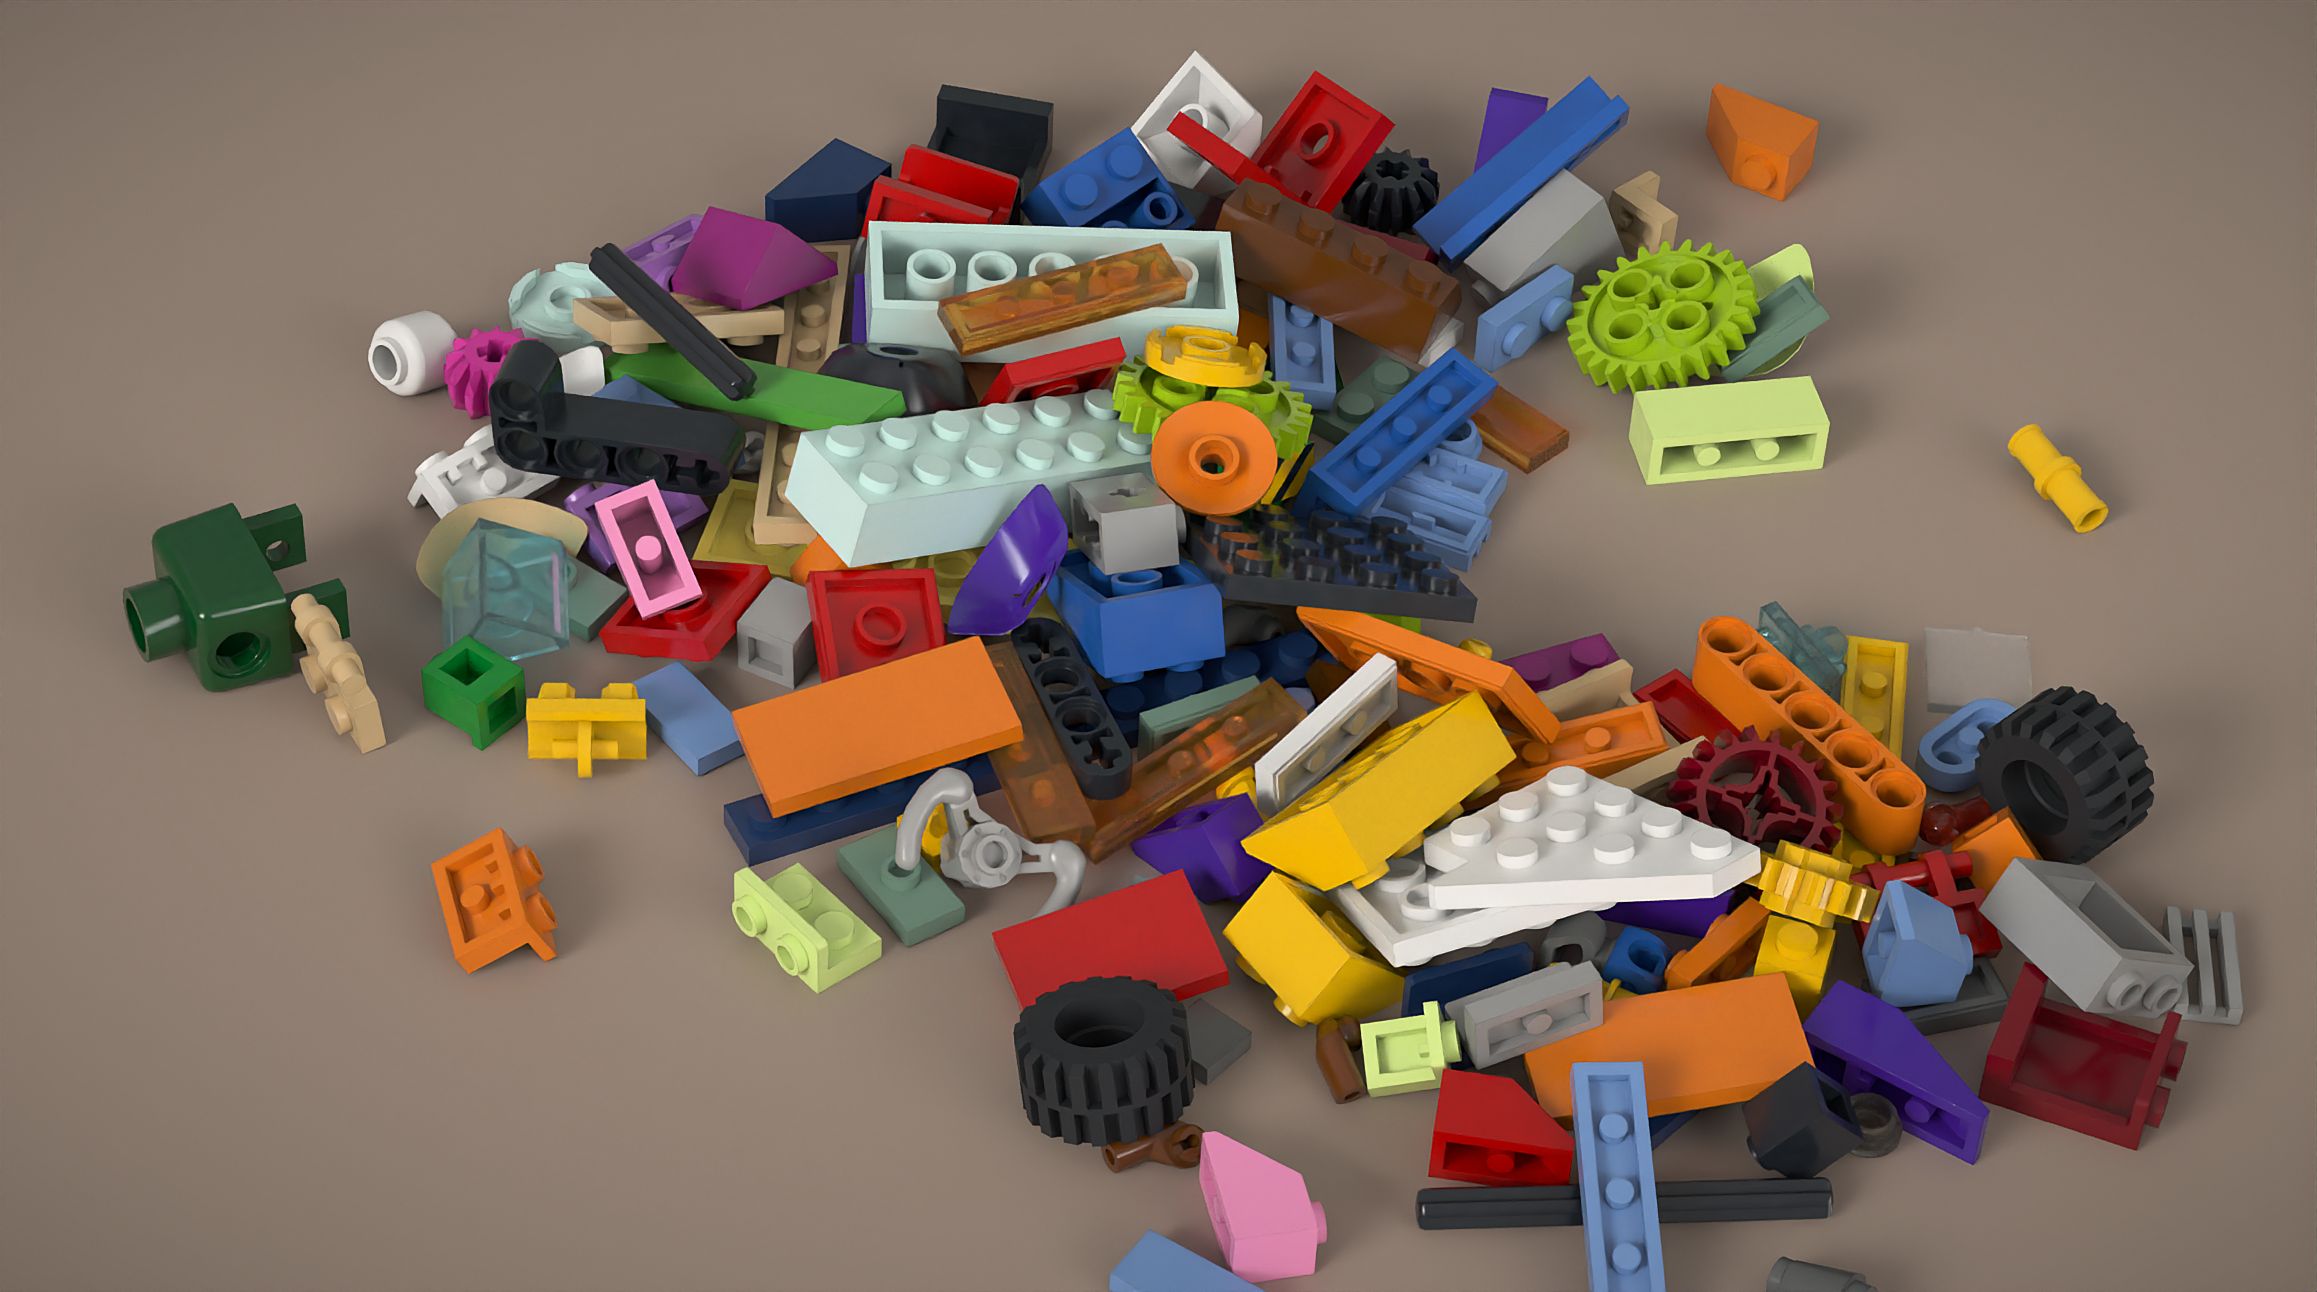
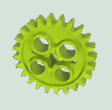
M1687 239L1678 251H1672L1669 242L1663 241L1657 254L1650 255L1643 246L1638 250V260L1630 262L1620 256L1616 258L1619 270L1614 273L1599 270L1597 275L1601 284L1599 286L1584 285L1581 288L1586 301L1572 303V311L1575 317L1566 321L1571 335L1567 339L1583 375L1591 374L1593 382L1597 387L1608 382L1614 394H1617L1629 384L1634 396L1635 392L1644 391L1647 385H1654L1655 390L1666 389L1669 382L1676 381L1680 388L1688 387V376L1697 374L1705 380L1709 379L1710 372L1708 366L1712 363L1722 366L1731 364L1726 351L1744 350L1746 345L1742 334H1750L1756 331L1752 317L1760 314V308L1756 300L1759 296L1751 274L1747 272L1743 260L1734 261L1731 250L1726 249L1717 254L1713 243L1708 242L1696 252L1692 240Z
M1139 355L1134 356L1133 363L1124 362L1122 370L1118 371L1112 396L1114 400L1112 408L1115 411L1121 412L1119 418L1121 422L1134 423L1132 432L1135 434H1153L1152 444L1158 429L1171 414L1184 406L1201 401L1228 402L1253 413L1271 433L1276 445L1277 457L1291 460L1293 452L1302 453L1304 444H1307L1313 415H1310L1312 405L1303 403V393L1289 391L1291 383L1288 381H1271L1272 372L1264 371V376L1260 383L1248 387L1235 388L1206 386L1164 375L1149 367L1142 359L1143 356Z

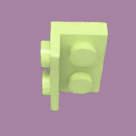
M796 863L764 882L748 867H744L734 873L732 912L740 929L750 937L756 936L775 954L779 964L788 974L799 976L817 994L882 957V938L800 863Z

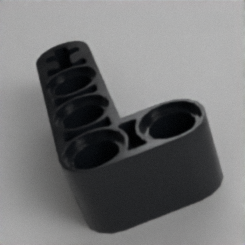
M521 340L512 345L489 388L488 398L496 453L505 464L525 472L634 487L654 479L658 490L699 496H715L722 493L728 487L746 446L747 438L743 428L738 422L722 414L564 393L562 365L558 355L552 348L535 340Z

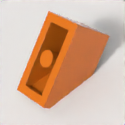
M1716 83L1711 92L1705 134L1732 183L1783 202L1812 167L1819 121Z

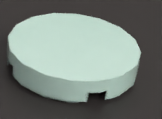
M575 262L555 264V271L540 275L539 268L527 273L513 286L508 300L509 318L513 330L522 328L525 338L539 339V342L552 348L558 354H568L587 346L600 348L607 345V343L594 340L591 333L573 323V299L617 295L589 270V264Z

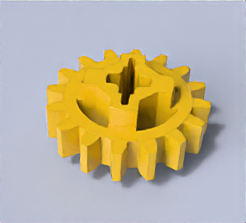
M1785 840L1779 841L1775 854L1760 850L1761 872L1743 881V883L1763 890L1759 904L1764 905L1765 908L1829 929L1833 928L1836 915H1843L1857 921L1871 923L1881 891L1849 879L1853 864L1847 863L1846 860Z

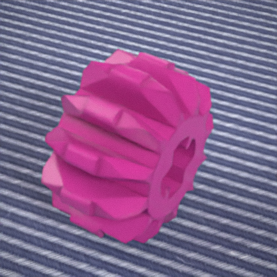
M498 324L493 331L483 332L477 328H472L470 338L454 339V351L446 355V364H444L445 384H448L449 397L452 399L454 408L467 410L471 420L478 419L484 415L490 416L489 388L509 349L514 343L521 340H535L539 342V339L525 338L522 328L503 332Z

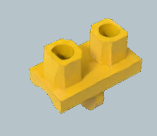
M544 683L541 686L538 698H527L526 719L528 725L529 759H578L579 778L593 777L594 759H647L646 699L638 698L637 689L633 683H610L602 689L601 699L576 698V689L568 683Z

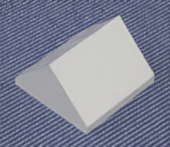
M1195 50L1136 121L1131 130L1167 181L1216 196L1236 189L1238 185L1166 129L1178 112L1181 111L1250 159L1261 145L1263 116L1202 54Z

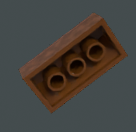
M1246 177L1223 204L1214 231L1230 232L1235 276L1415 364L1419 363L1459 310L1462 302L1459 280L1443 273L1430 262L1416 260L1389 247L1385 241L1376 236L1363 234L1334 220L1330 214L1323 210L1309 208L1282 195L1278 189L1269 184L1258 183Z

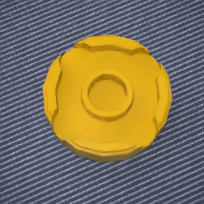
M1174 325V327H1167L1165 336H1161V331L1157 328L1148 333L1142 359L1149 367L1182 381L1206 386L1235 388L1252 386L1262 381L1267 354L1255 342L1250 343L1249 351L1237 346L1239 337L1233 336L1232 333L1203 326Z

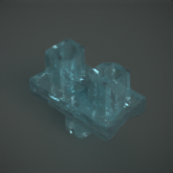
M1777 601L1760 607L1759 626L1755 630L1828 696H1831L1832 689L1839 680V677L1847 670V665L1842 660L1848 648L1847 637L1836 626L1828 625L1815 630L1810 624H1807L1800 628Z

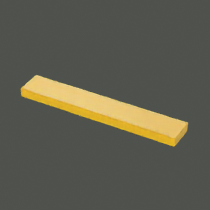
M1846 635L1842 655L1839 705L1901 760L1909 643ZM1839 821L1833 824L1842 831V836L1836 847L1829 848L1832 856L1853 864L1850 874L1860 873L1862 866L1865 864L1884 861L1888 866L1894 865L1895 856L1875 853L1861 843ZM1836 915L1834 922L1851 924L1853 919L1843 915Z

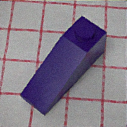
M1839 979L1802 1025L1815 1067L1848 1089L1853 1106L1974 1165L1980 1157L1990 1110L1899 1008Z

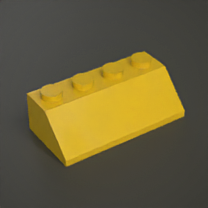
M1476 689L1389 729L1240 841L1247 854L1324 892L1351 881L1355 889H1360L1379 879L1390 870L1386 862L1387 858L1391 856L1393 860H1396L1423 845V840L1427 838L1423 832L1424 829L1428 827L1430 831H1433L1460 816L1464 812L1460 804L1461 800L1465 799L1466 802L1473 801L1498 786L1500 780L1496 773L1517 756Z

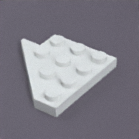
M1569 765L1555 768L1540 780L1518 791L1504 794L1499 798V801L1470 816L1454 820L1449 827L1423 840L1425 863L1446 873L1427 883L1429 907L1435 910L1714 898L1761 872L1759 847L1731 836L1729 832L1723 829L1710 827L1681 814L1680 811L1674 808L1659 805L1634 794L1628 788L1615 786L1587 774L1579 767Z
M1445 824L1444 826L1433 831H1430L1427 827L1423 830V832L1428 838L1429 836L1449 827L1450 825ZM1424 844L1396 860H1393L1391 856L1387 858L1386 862L1390 870L1379 879L1360 889H1355L1351 881L1324 892L1395 968L1403 965H1421L1439 954L1463 947L1485 946L1495 938L1527 928H1545L1552 925L1557 919L1587 910L1600 911L1609 909L1617 903L1435 910L1429 907L1427 883L1446 873L1425 863Z

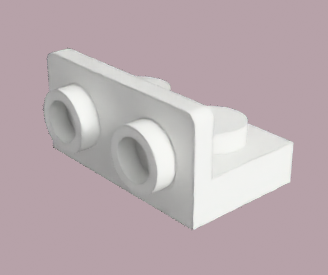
M492 424L475 432L465 442L464 448L448 456L445 451H441L425 460L415 471L417 479L407 499L414 508L429 502L442 519L447 513L461 505L482 499L512 497L533 500L556 487L561 476L525 472L505 464L496 453Z

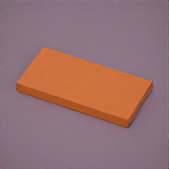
M1298 606L1296 610L1298 618L1346 669L1357 672L1377 652H1380L1396 661L1397 690L1441 706L1477 689L1500 728L1545 745L1547 743L1552 745L1562 727L1558 719L1515 669L1510 666L1360 612Z
M979 635L731 711L733 727L773 819L1024 740L1022 724Z
M1784 971L1603 1001V1025L1522 1054L1534 1100L1565 1131L1574 1130L1569 1078L1573 1063L1643 1062L1648 1117L1749 1101L1806 1061L1815 1067Z

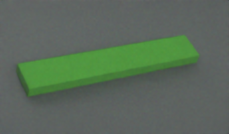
M667 342L649 343V350L644 353L623 354L614 352L603 361L605 385L618 380L624 375H628L667 399L813 431L829 429L836 425L850 426L879 422L887 418H899L907 410L902 391L744 358L740 359L757 375V380L754 384L755 391L750 397L744 396L738 402L731 401L680 353L670 347V344Z

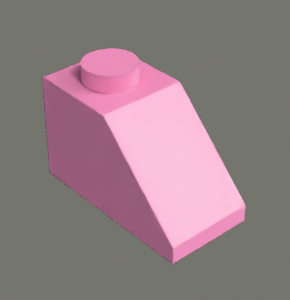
M654 479L595 502L598 519L643 620L703 596Z
M1217 1131L1202 1133L1199 1181L1226 1270L1250 1283L1314 1274L1317 1244L1326 1243L1327 1225L1321 1202H1310L1302 1174Z

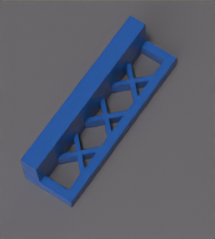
M1589 75L1412 226V231L1427 247H1430L1438 254L1439 261L1451 274L1562 168L1571 172L1627 124L1630 107L1619 95L1611 100Z
M1451 347L1308 470L1290 516L1311 518L1312 511L1323 510L1329 505L1338 513L1349 518L1348 521L1351 522L1492 399L1499 382L1455 348Z

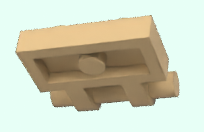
M311 594L299 595L293 600L291 610L296 616L295 628L307 648L308 655L300 658V665L311 691L314 694L322 691L327 696L325 698L326 709L334 728L340 735L349 732L362 754L386 745L378 702L366 683L362 660L351 643L342 641L339 624L330 609L325 605H319Z

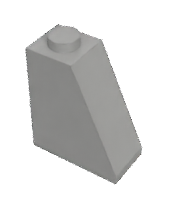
M1562 168L1463 262L1473 283L1469 291L1476 302L1487 311L1556 264L1574 275L1573 295L1580 291L1584 285H1592L1599 281L1597 275L1599 270H1606L1612 273L1619 270L1616 258L1620 256L1626 258L1604 197L1568 170Z

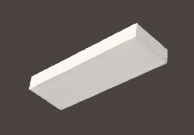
M1377 652L1255 764L1258 811L1270 818L1275 816L1317 784L1398 709L1397 666L1395 660Z

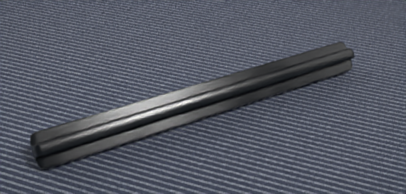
M1825 1177L1655 1182L1659 1224L1826 1219L1831 1216L1834 1204L1830 1180ZM1580 1184L1422 1188L1417 1192L1416 1220L1419 1228L1422 1230L1583 1226Z

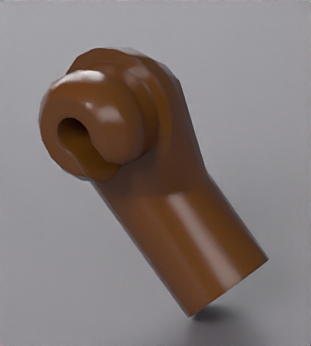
M1347 1014L1337 1020L1328 1017L1321 1021L1316 1029V1060L1336 1104L1352 1102L1368 1091L1351 1053L1358 1051L1362 1046L1360 1023L1357 1018Z
M1177 1120L1175 1123L1163 1124V1131L1152 1136L1143 1135L1138 1137L1135 1142L1127 1144L1108 1142V1146L1101 1147L1102 1155L1107 1166L1114 1173L1123 1171L1145 1160L1178 1169L1192 1168L1200 1164L1202 1133H1205V1131L1198 1125Z

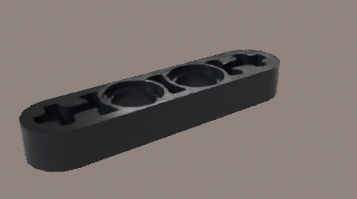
M1043 617L1026 619L1023 624L1014 628L1010 633L1011 666L1073 786L1081 795L1089 799L1104 801L1123 796L1132 784L1133 757L1131 749L1071 637L1063 625L1053 619ZM1042 653L1049 654V658L1042 660ZM1064 683L1070 684L1075 688L1070 691L1055 692L1044 687L1050 684ZM1085 723L1095 726L1096 729L1090 732H1074L1066 729V727L1071 724ZM1099 755L1101 766L1098 763H1092V758Z

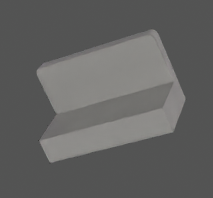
M1590 960L1572 967L1568 962H1561L1449 1002L1445 1005V1017L1447 1021L1456 1020L1460 1042L1476 1069L1480 1070L1603 1025L1602 978Z

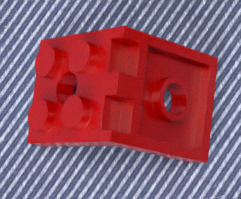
M1315 70L1250 159L1181 111L1178 112L1166 130L1239 186L1247 177L1258 183L1269 184L1278 189L1282 195L1309 208L1323 210L1331 214L1394 128L1395 124L1385 115ZM1328 135V140L1324 147L1313 154L1317 142L1322 137Z

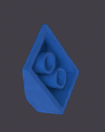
M1078 548L1066 551L1045 592L1083 662L1107 681L1127 683L1142 679L1144 671L1164 667L1170 671H1192L1203 667L1204 660L1225 656L1221 593L1200 568L1179 555L1180 565L1105 575ZM1046 574L1040 579L1041 584H1043Z

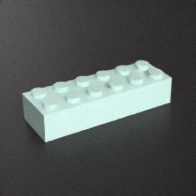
M869 221L864 271L867 343L904 344L941 349L959 362L1013 363L1120 337L1127 356L1124 362L1133 363L1134 356H1143L1146 337L1155 328L1161 331V336L1166 335L1167 327H1174V325L1203 326L1232 333L1233 336L1237 334L1239 312L1230 232ZM900 349L881 350L895 355H917V353Z
M1092 389L1084 393L1056 397L1042 396L1035 400L1006 404L992 403L985 407L957 411L943 410L935 414L907 418H887L879 422L850 426L836 425L829 429L801 432L784 495L846 565L852 568L987 546L1019 503L1039 484H1043L1050 491L1068 526V533L1073 532L1069 482L1142 472L1158 488L1159 486L1154 478L1151 467V440L1153 434H1135L1132 432L1134 423L1121 422L1119 420L1121 412L1115 411L1112 408L1114 403L1112 399L1113 393L1108 389Z

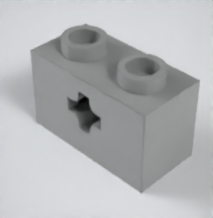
M1142 472L1069 482L1073 543L1105 575L1180 565L1178 544L1185 543L1186 522L1183 510L1180 505H1175V502Z

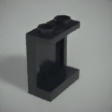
M942 84L937 96L936 127L927 148L1016 176L1019 179V186L1008 225L1022 226L1026 215L1019 206L1039 184L1052 150L1054 103Z

